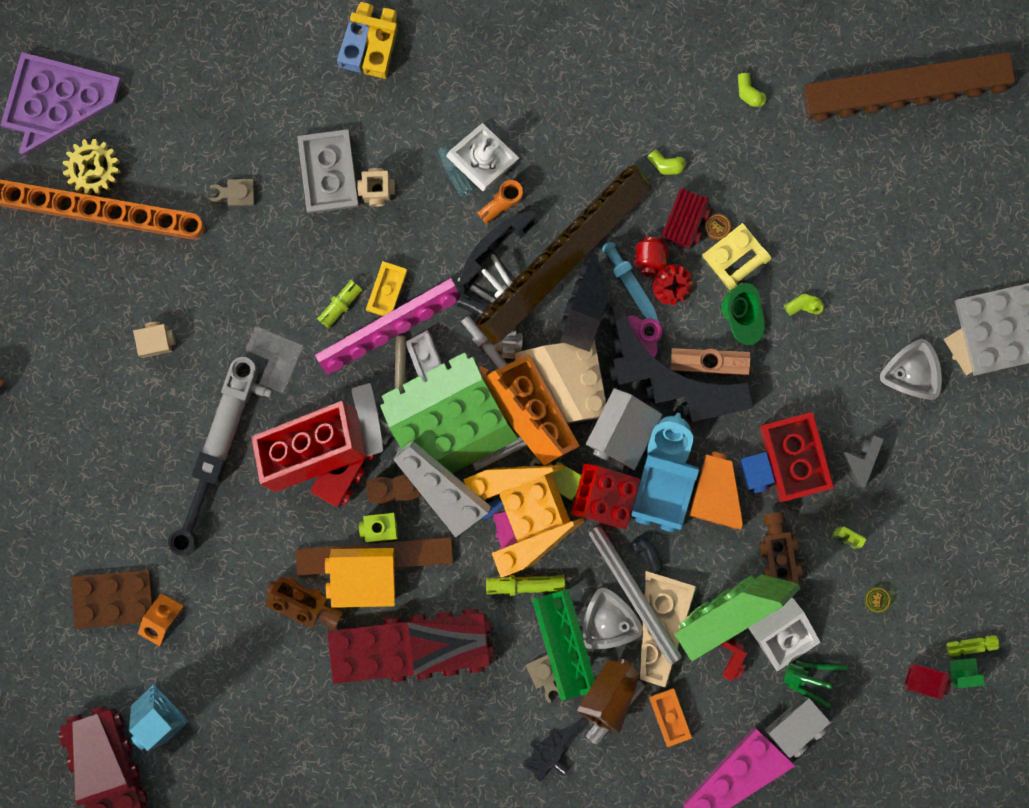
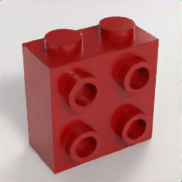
M584 464L571 515L627 530L628 523L632 517L635 497L638 494L640 479L600 466Z

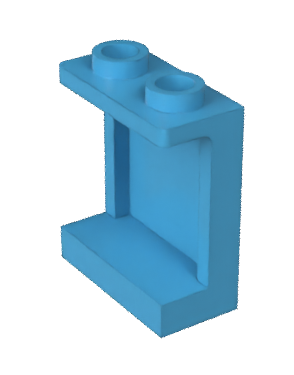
M648 453L631 516L636 517V522L644 525H650L651 522L661 524L660 528L669 532H675L676 529L682 530L699 468Z

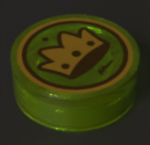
M873 587L865 593L864 604L869 611L882 613L889 608L891 597L886 589Z

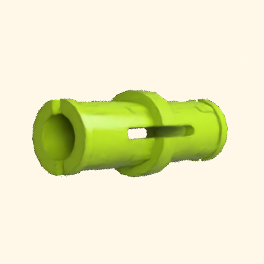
M350 279L349 283L337 297L333 296L331 298L332 302L317 319L330 329L340 315L349 310L348 306L363 290Z

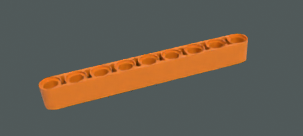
M0 180V206L192 240L201 238L205 232L204 222L193 213ZM20 190L21 197L17 201H11L12 193ZM45 194L46 202L41 206H37V197ZM66 199H71V207L67 210H62V202ZM91 203H96V212L87 215V206ZM115 208H122V215L118 219H112V211ZM141 212H147V220L142 224H138L136 222L137 215ZM167 216H171L173 218L172 225L168 228H162V220ZM191 221H197V230L187 232V224Z

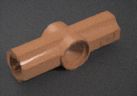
M672 348L671 371L749 375L750 352ZM707 355L715 356L718 360L717 366L714 368L704 366V357Z

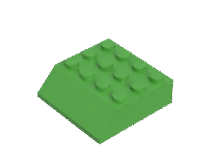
M762 574L756 578L750 575L740 581L732 590L729 588L717 595L712 602L709 603L707 601L697 607L695 611L679 623L681 628L674 634L690 660L693 661L782 608L800 589L798 583Z

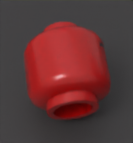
M644 238L635 248V268L641 271L643 276L655 277L659 270L667 266L668 246L660 238Z

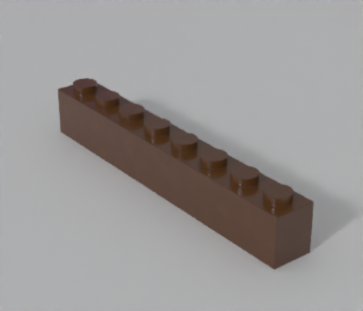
M1010 52L805 84L803 95L807 119L814 118L815 122H823L829 120L832 115L840 114V118L855 116V112L864 110L866 114H874L880 112L883 107L891 106V110L906 108V104L915 102L916 106H925L931 104L934 99L941 98L942 102L957 100V96L967 94V98L979 97L983 95V92L991 90L993 94H1001L1008 91V88L1015 83Z

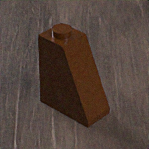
M619 659L618 662L608 660L577 711L597 727L620 733L640 677V673L633 668L634 664L624 659Z

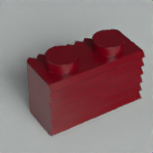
M680 188L661 239L690 250L692 244L697 246L702 233L701 230H698L701 220L706 222L712 208L707 206L709 198Z

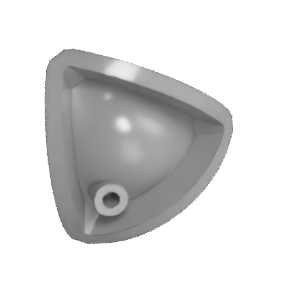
M919 339L906 346L885 366L880 374L881 382L908 395L929 400L936 399L941 391L942 375L940 363L932 345L927 340Z
M607 588L598 589L589 603L583 622L582 637L585 647L588 649L612 648L629 643L641 636L643 628L632 609L619 596Z

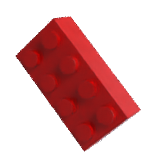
M344 401L252 436L260 484L274 492L281 491L367 457L357 410Z

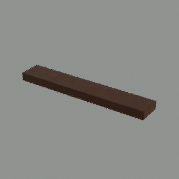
M451 537L295 549L297 576L325 574V558L330 557L331 549L394 548L395 568L453 564Z

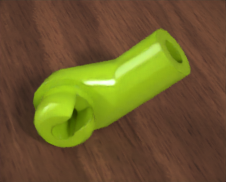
M738 74L740 98L752 107L763 106L766 103V95L751 87V74Z
M657 149L647 156V159L663 175H677L686 167V161L682 157L665 159Z
M801 294L784 305V308L791 317L800 310L820 314L824 310V304L818 297Z

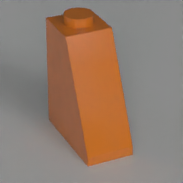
M712 452L711 456L706 455L704 458L689 516L740 530L743 523L732 461L726 460L727 455Z

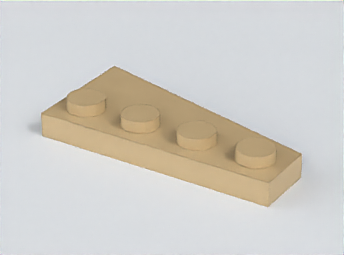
M646 571L644 596L678 649L680 642L674 633L681 628L679 623L689 614L696 586ZM643 622L640 680L666 687L673 664L668 663Z

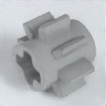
M514 328L502 341L494 344V350L501 351V358L514 359L513 354L522 350V333H516Z

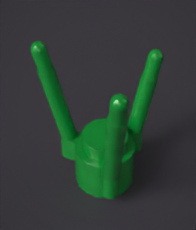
M797 660L795 664L788 663L783 683L789 684V689L798 691L815 702L831 708L830 703L799 685L804 686L808 682L831 689L832 684L808 677V671L804 669L847 671L849 669L848 666L804 663Z

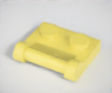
M743 223L702 254V257L730 291L762 263L766 264L771 260L768 252L758 243ZM753 249L757 255L732 275H728L725 270Z

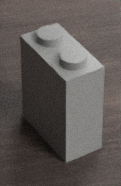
M614 388L586 445L595 450L593 453L595 456L605 461L610 458V465L620 470H623L624 466L635 470L650 440L652 431L658 424L662 414L634 396Z

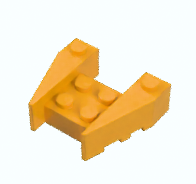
M563 465L499 467L485 470L463 479L465 485L484 501L500 495L518 543L492 553L501 578L534 566L566 536L585 522L584 518L570 522L552 475V473L564 469Z

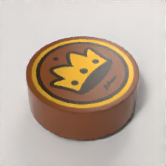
M722 214L711 215L706 220L704 226L705 233L712 240H722L730 232L731 224L729 219Z

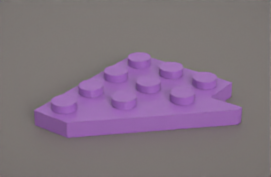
M21 52L1 126L25 133L19 153L27 155L115 105L122 80L119 77Z

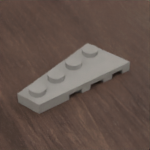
M413 440L397 452L394 461L455 537L488 514L491 508L490 505Z

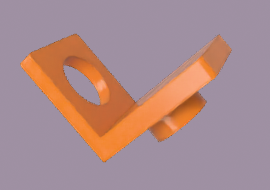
M161 593L143 616L138 634L160 646L167 629L181 612L183 605ZM146 627L154 629L158 636L151 635Z

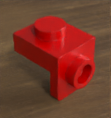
M729 639L728 643L723 642L720 644L733 652L721 676L733 681L734 677L739 679L746 665L742 662L747 653L742 651L744 647L742 644Z

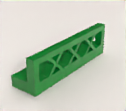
M569 589L532 599L561 701L587 694L595 678Z

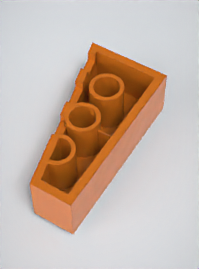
M529 354L484 377L506 420L544 466L579 447L577 440Z

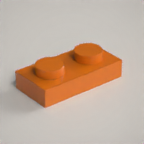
M674 688L650 696L649 699L666 746L670 747L692 739Z

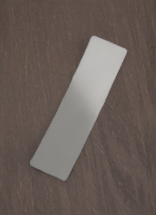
M368 383L351 390L359 417L366 456L383 451L377 408L371 384Z

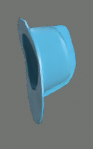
M680 413L663 418L654 427L648 444L649 454L681 463L687 461L693 444V434L688 422L681 418Z

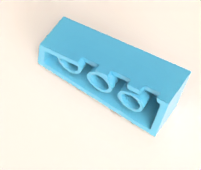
M154 684L131 705L129 731L133 735L131 739L135 745L141 750L145 748L149 751L166 744L189 721Z

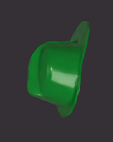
M741 283L735 286L733 290L727 292L721 304V311L726 321L730 322L732 333L738 342L744 345H753L759 342L765 329L761 299L755 286L750 283Z

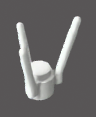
M492 254L491 259L505 283L509 286L512 281L497 257ZM483 269L482 273L498 290L494 295L497 298L507 286L504 285L502 287L486 269ZM474 285L470 288L471 291L485 300L491 301V303L495 300Z

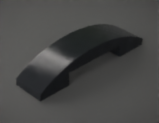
M534 210L507 219L492 229L477 244L468 257L461 273L459 282L465 292L484 275L480 265L513 232L522 239L539 222L537 213Z

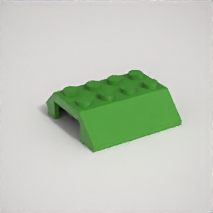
M466 353L449 360L452 367L449 370L445 363L426 372L428 378L426 382L422 376H419L403 384L405 393L402 394L400 389L396 388L382 395L384 404L380 405L387 424L401 449L413 440L452 474L519 439L514 428L504 417L482 377V370L476 359L473 357L469 359Z

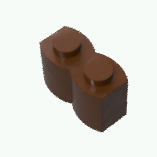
M400 475L394 479L376 477L366 482L368 501L375 504H387L395 499L408 502L422 497L421 493L406 475Z

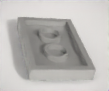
M349 130L297 136L307 213L359 207Z

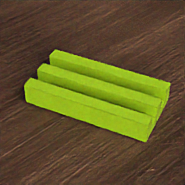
M846 527L836 528L832 535L836 539L842 538L841 542L845 544L852 543L851 547L854 549L862 548L866 541L865 537Z

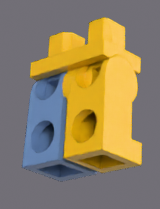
M360 2L356 13H351L350 22L337 59L338 66L361 73L363 68L364 74L386 79L398 31L396 24L397 13L395 10L383 8L380 19L372 18L374 7L371 4Z

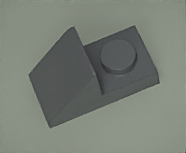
M877 436L870 437V440L865 439L859 453L863 455L862 459L846 452L842 453L856 487L860 489L866 487L884 439Z

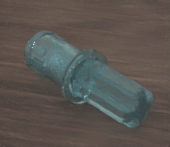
M449 145L444 146L435 153L445 170L444 175L450 178L459 195H466L472 190V187L464 173L446 157L451 147Z

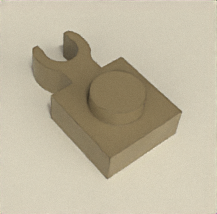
M253 179L227 180V187H221L216 184L210 186L211 190L218 189L220 191V195L217 198H210L212 202L228 199V206H254Z
M545 655L526 664V668L536 689L544 686L545 698L548 703H551L548 696L549 692L552 690L558 692V689L553 682L555 679L548 655Z

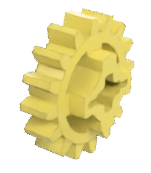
M84 139L82 147L76 144L73 145L74 153L67 151L66 154L70 157V160L63 161V165L69 169L65 170L63 174L66 177H71L67 182L70 186L76 184L75 190L80 193L84 189L86 195H91L92 190H94L97 195H101V188L109 191L108 183L117 182L113 175L120 174V170L115 168V165L119 164L120 161L117 158H112L116 152L113 149L107 151L108 145L105 142L99 146V142L93 139L91 145H89ZM87 152H91L89 155L82 156ZM105 157H106L107 163H108V169H107V170H105V169H104V166H103V162H104V160H105V159H104ZM76 164L79 166L80 170L78 174L79 177H77L76 175ZM88 164H94L96 169L93 171L91 169L88 170L86 167ZM101 179L96 183L90 184L92 180Z

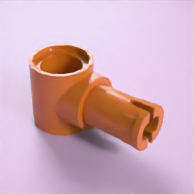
M514 180L505 181L501 185L500 190L493 195L494 199L477 212L478 216L481 219L483 218L484 223L488 225L503 210L507 211L511 207L518 205L523 198V190L520 183ZM508 188H514L519 194L515 199H507L504 196V192Z

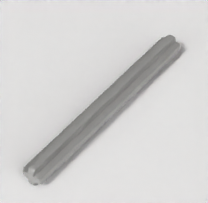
M595 527L589 532V535L668 663L673 664L682 657L602 527Z

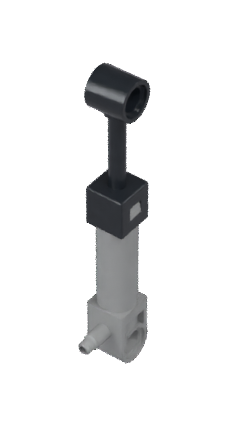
M247 357L236 358L230 365L221 391L223 394L203 451L199 452L191 475L194 478L200 479L188 515L183 528L174 531L168 538L169 549L176 555L187 556L192 554L197 548V538L192 531L209 484H220L227 464L225 460L246 402H249L252 393L266 397L272 396L273 391L255 383L258 377V367ZM247 364L251 369L250 374L242 378L238 375V369L240 366ZM183 535L189 539V545L185 550H181L177 546L178 538Z

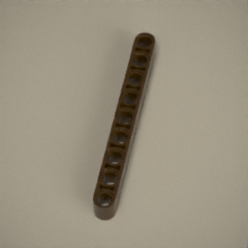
M631 165L624 169L476 319L475 325L491 344H497L502 341L650 191L652 184L637 165Z

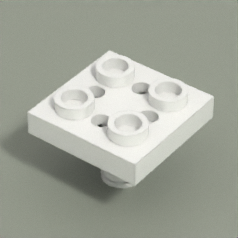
M483 123L453 147L446 156L483 192L514 166L519 159Z

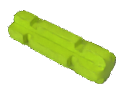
M994 635L986 636L985 639L980 637L961 640V643L958 641L947 643V653L951 657L960 656L961 653L966 655L985 652V649L988 651L999 649L998 637Z

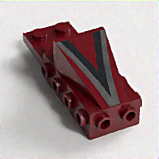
M477 608L462 610L463 615L452 616L451 611L436 613V619L426 620V615L410 616L411 623H400V618L384 619L385 625L327 631L333 684L380 678H391V682L407 681V676L416 675L417 679L433 678L434 672L443 671V676L459 675V669L468 668L470 673L485 672V666H490V660H495L493 644H488L487 634L491 633L490 618H485L484 613H478Z

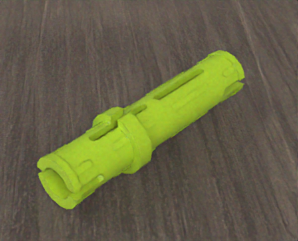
M509 575V577L486 578V595L510 594V596H515V593L559 592L565 590L564 575L529 577Z

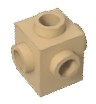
M382 168L368 169V172H362V180H358V195L362 196L364 202L369 203V206L373 207L384 206L385 202H391L390 195L395 194V181L390 179L388 171H384ZM376 185H380L382 187V191L373 192V187Z

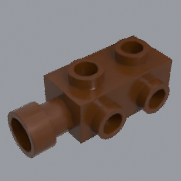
M784 512L763 515L764 525H767L769 533L767 536H762L763 542H759L761 557H766L768 567L763 569L764 575L799 584L798 579L803 578L801 563H796L794 553L799 551L796 536L791 537V532L784 533ZM774 543H781L782 550L780 552L773 550ZM784 568L787 574L784 578L778 577V569Z
M280 576L277 582L272 580L265 593L269 596L266 607L312 629L317 620L326 623V627L336 630L344 614V611L334 607L331 609L325 606L327 598L323 597L321 591L302 587L292 577L284 578Z

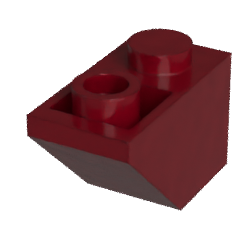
M910 663L903 688L942 700L944 695H948L951 687V680H948L950 674Z

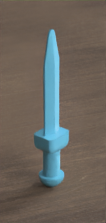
M614 242L605 243L602 250L603 253H607L613 262L615 276L621 278L642 314L647 319L651 318L659 322L653 305L631 271L633 269L628 261H623L615 248L617 245Z

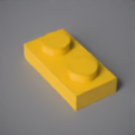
M382 261L366 311L380 316H385L394 311L408 270Z

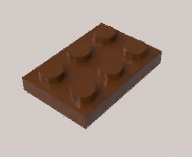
M150 570L71 577L75 629L139 624L153 604Z

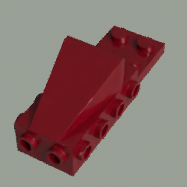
M103 706L91 710L92 716L83 719L81 714L67 718V724L60 726L59 740L62 747L67 748L69 755L67 757V765L70 772H74L75 801L77 806L84 804L85 808H147L148 796L145 789L140 786L138 780L140 778V771L137 764L132 761L130 755L132 753V746L128 737L125 738L122 730L124 721L120 712L117 713L116 708L107 710V707Z

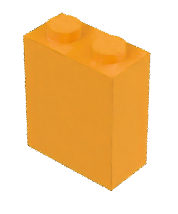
M394 548L331 549L330 557L325 558V574H330V583H326V598L331 599V608L395 606Z

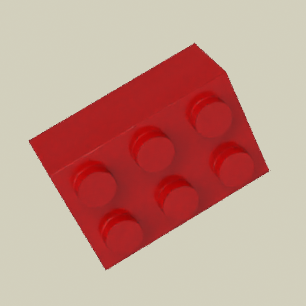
M813 412L759 427L764 449L774 477V485L779 503L834 488Z

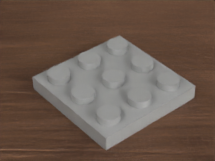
M1029 283L955 300L973 376L1029 363Z

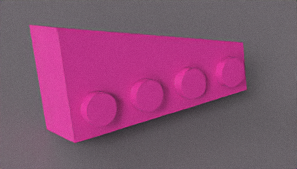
M753 727L682 805L684 808H731L795 767V765Z

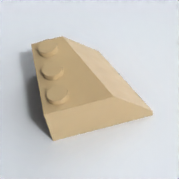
M595 340L590 352L566 343H559L513 354L515 360L528 354L530 355L567 424L599 419L606 405Z

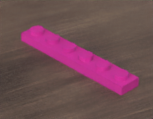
M450 278L315 356L327 375L338 371L349 362L361 358L372 349L384 345L395 336L407 332L418 323L430 319L434 314L445 308L453 306L455 302L459 301L461 296Z

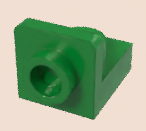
M975 658L951 660L949 662L952 687L966 688L985 685L984 675L978 674Z

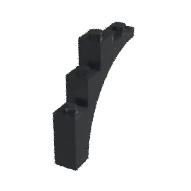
M623 304L610 307L611 312L607 313L610 328L615 327L617 335L616 338H613L616 353H621L622 357L613 359V365L609 366L611 380H616L617 385L648 379L649 384H645V390L648 400L652 399L653 404L684 397L685 402L681 403V409L684 418H689V422L753 408L748 383L733 385L706 384L685 378L669 370L656 360L640 343L628 322Z

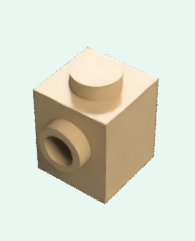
M160 321L146 323L145 328L133 330L139 357L146 358L173 352L171 346L175 345L173 330H168V327L160 324Z

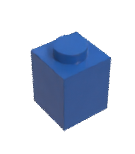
M764 452L740 459L739 463L747 490L754 489L755 493L770 490L769 484L775 481L767 453Z

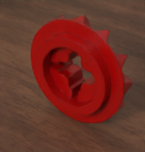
M677 264L667 265L665 268H662L653 280L655 297L664 304L674 306L678 300L685 302L684 296L691 294V285L693 284L690 276L691 273L683 266ZM675 279V281L679 283V286L675 287V291L673 294V291L670 288H668V285H671L673 283V280Z

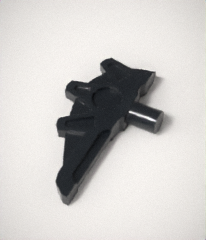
M579 720L573 726L558 732L552 729L549 731V737L541 743L533 740L530 744L534 749L531 760H525L523 767L531 770L539 782L545 777L547 771L553 767L560 774L564 775L570 767L560 760L561 755L588 724V721Z

